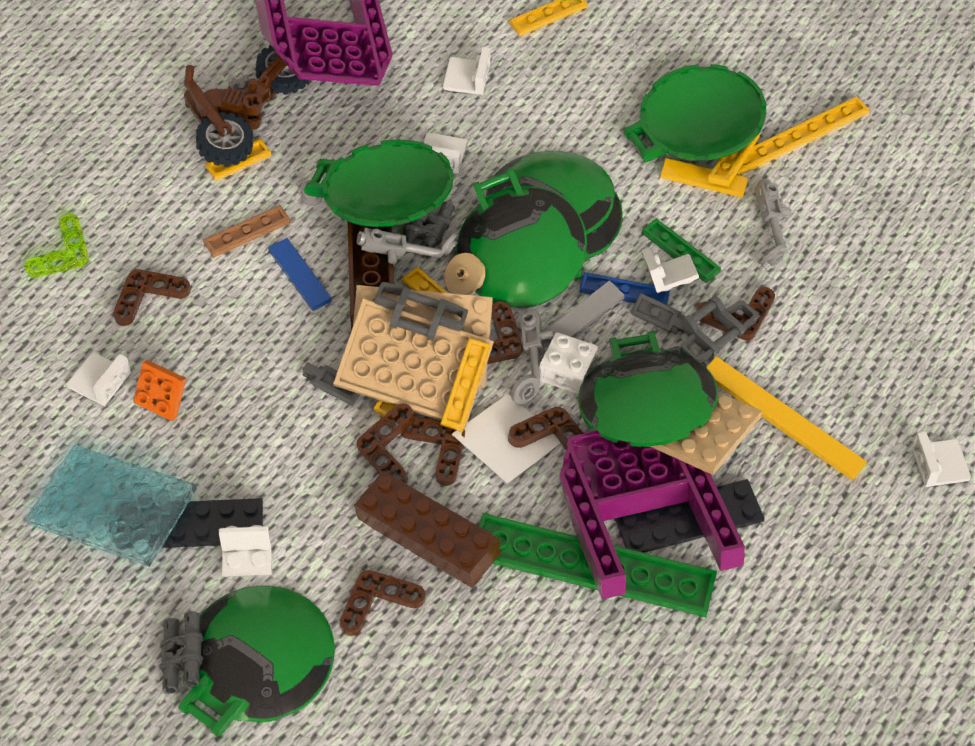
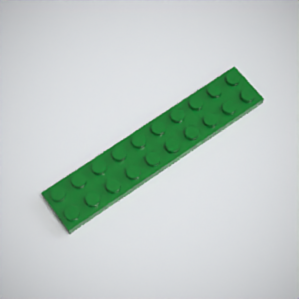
M482 513L479 527L499 538L501 554L493 564L598 590L577 536ZM614 546L626 574V594L620 596L707 617L717 571Z

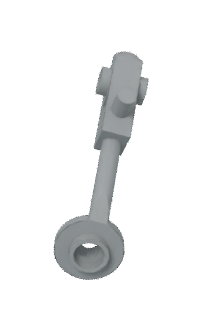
M761 179L754 188L756 201L759 204L763 222L770 223L776 244V248L773 246L765 252V257L760 262L765 267L768 264L773 266L784 256L783 252L787 247L783 240L779 222L784 216L790 215V208L781 206L776 184L771 183L769 179Z
M365 228L363 232L360 231L358 233L357 244L361 245V250L388 255V262L395 264L397 257H403L405 252L438 257L439 259L444 254L448 257L458 243L455 241L458 234L454 232L450 238L445 237L438 246L440 249L406 243L405 235Z
M528 308L524 313L520 314L521 343L526 354L530 355L532 375L522 377L513 386L511 398L518 405L529 403L537 395L541 378L539 352L544 351L543 341L553 339L554 337L553 329L542 332L541 317L538 310L534 308Z

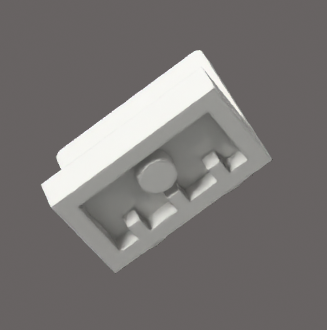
M482 47L481 55H477L476 60L450 57L443 89L483 95L490 68L491 48Z
M426 133L424 143L432 146V150L438 153L442 152L449 160L453 173L459 174L467 146V139Z
M650 247L642 250L657 293L669 291L675 286L688 284L699 278L690 254L660 263L658 255H653Z
M558 332L555 333L540 363V381L579 394V389L598 351V346Z
M93 352L69 380L67 387L105 406L131 373L128 359L119 354L115 360L110 361Z
M927 432L917 433L912 450L925 487L970 480L971 475L957 439L933 442L929 440Z
M253 525L242 528L229 526L219 529L223 577L272 575V547L268 527Z

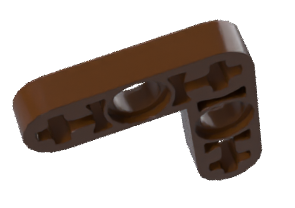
M136 269L131 271L127 276L113 312L115 322L121 326L130 325L136 317L145 292L178 299L186 298L191 292L189 281L183 277ZM138 277H141L142 280L138 281L137 288H135L134 280H137ZM158 281L165 283L161 288L153 286ZM183 285L184 288H181V290L178 291L177 288ZM129 295L137 296L134 301H126L125 298ZM125 307H127L128 315H125L124 318H121L120 315L124 314Z
M768 287L757 289L749 306L755 311L760 312L762 316L758 317L757 322L751 326L750 330L738 338L751 340L756 336L774 303L775 293L772 289ZM767 295L768 298L765 299L763 305L760 304L761 297ZM706 301L699 303L696 311L702 308L708 302ZM712 311L699 320L721 331H729L717 319H714L715 316ZM735 312L731 314L742 324L750 319L745 313L743 315Z
M498 301L492 305L491 318L499 339L494 340L492 350H495L497 354L489 357L487 364L515 359L523 352L521 337L511 307L506 302ZM499 309L504 312L503 320H501V315L498 312ZM503 327H510L513 331L509 334H504L501 332V329ZM509 345H513L514 347H516V350L512 351V349L509 348ZM501 346L503 347V350H504V353H503V354H501Z
M403 403L395 406L358 438L356 444L359 452L379 474L385 471L391 475L389 471L392 468L397 475H400V481L406 484L408 481L406 471L385 448L386 445L414 422L415 414L408 404ZM403 412L407 414L408 417L404 419L403 417H400L399 414ZM392 419H394L395 422H397V427H395L393 421H391ZM389 425L392 427L388 435L380 434V429L383 426ZM374 434H376L379 438V442L376 440V438H374ZM366 442L371 443L372 447L370 449L364 446ZM381 456L388 457V462L384 466L376 465L377 459Z
M553 407L513 425L509 430L508 442L516 448H521L554 433L567 450L568 438L565 437L564 433L572 432L575 435L583 434V432L565 409ZM541 424L544 429L537 431L532 425Z
M415 417L414 422L411 424L413 428L410 431L405 429L400 435L406 439L442 444L436 467V480L443 486L452 485L457 479L464 447L459 440L452 438V433L457 430L442 426L441 421ZM420 426H422V433H419ZM435 428L438 430V434L429 436L426 434V430ZM442 429H445V437H442ZM465 429L461 434L463 437H465ZM448 451H453L457 456L454 459H447L444 454ZM446 465L450 466V475L444 478L443 474L445 473Z
M372 570L363 571L356 580L340 618L341 631L347 636H354L360 633L375 597L409 608H419L425 603V590L420 585ZM369 578H372L373 583H370L369 586H365L364 581H367ZM380 581H382L379 591L377 585H380ZM389 585H395L398 591L391 595L385 592V588ZM403 588H406L403 598H401ZM417 592L419 598H415L414 601L411 600L410 595ZM357 599H364L367 604L363 608H356L353 602ZM353 613L356 614V625H352L351 628H347L346 622L350 623L353 617Z

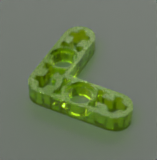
M65 214L59 220L66 249L29 258L24 264L26 274L29 277L39 278L79 268L88 263V251L79 219L75 214ZM69 221H71L73 230L70 231L67 225ZM72 238L80 239L78 243H69V240ZM75 250H79L81 259L76 258ZM59 259L63 261L59 266L51 265L54 260ZM34 265H37V270H33Z

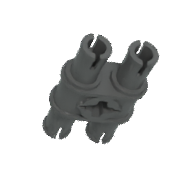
M447 201L442 203L437 215L428 213L419 219L408 222L404 226L406 243L414 244L417 239L424 240L422 246L435 248L436 245H439L443 240L442 237L445 231L450 226L449 219L455 210V206L449 202L446 208Z
M190 611L189 616L188 613L184 614L185 629L182 635H179L180 621L178 619L168 618V620H164V639L160 643V648L162 649L160 669L163 672L162 691L164 693L172 694L179 691L178 676L182 669H184V686L195 687V685L198 686L200 684L199 665L203 662V657L201 656L203 636L200 633V613Z

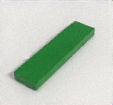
M657 218L642 229L641 234L675 259L690 254L699 278L703 282L707 283L721 271L720 266Z

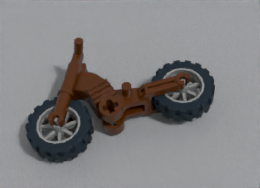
M271 45L268 48H263L261 54L259 53L257 56L256 78L259 79H249L248 87L242 91L240 89L236 90L234 87L232 89L229 86L228 89H210L204 93L193 80L194 66L187 65L184 78V86L187 90L184 93L185 106L191 108L192 113L200 122L196 131V148L199 150L200 156H204L205 160L209 163L213 162L217 166L221 164L224 167H228L230 164L238 165L240 161H245L252 152L253 130L261 126L262 106L268 103L275 94H279V92L287 95L289 92L296 93L299 89H304L309 80L298 79Z

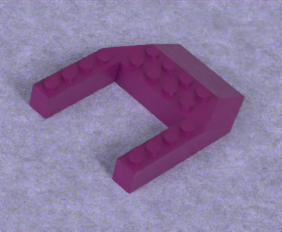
M255 0L261 33L298 79L380 86L393 54L379 0H350L355 23L287 17L284 0Z
M599 431L583 433L568 438L567 450L564 454V462L559 478L573 528L602 600L626 594V574L604 521L688 501L719 570L724 571L744 566V543L711 474L652 447L630 446V442L621 440L615 443L600 436Z

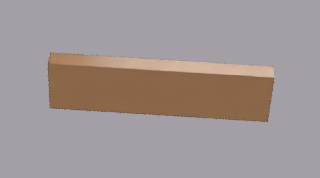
M281 205L205 238L203 243L212 257L215 258L291 223V220Z

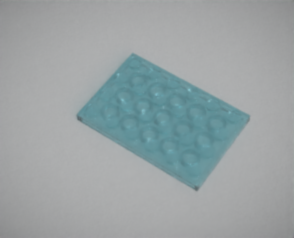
M74 444L25 521L33 527L150 567L197 488L194 483Z

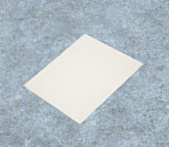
M509 394L469 421L466 427H464L465 437L458 430L452 433L457 440L507 484L561 444L553 433L525 447L516 448L508 442L510 428L519 422L533 417V415L522 405L516 404ZM541 424L532 425L537 431L544 429Z

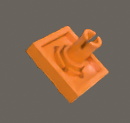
M146 360L142 362L133 403L173 421L178 415L186 378Z

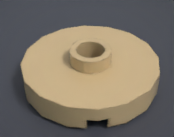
M458 254L448 263L444 273V282L447 289L452 294L473 295L474 291L477 288L480 289L483 285L485 266L473 254Z

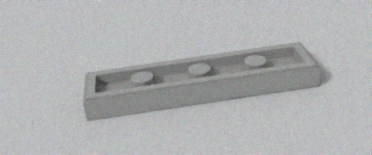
M609 280L544 331L553 329L554 335L558 332L574 338L624 299V294Z

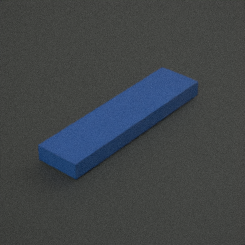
M288 238L268 247L272 257L312 311L332 302L331 296Z
M583 273L579 293L591 295L610 280L624 294L622 301L636 303L640 293L665 305L668 303L670 290L657 293L654 285L593 273Z

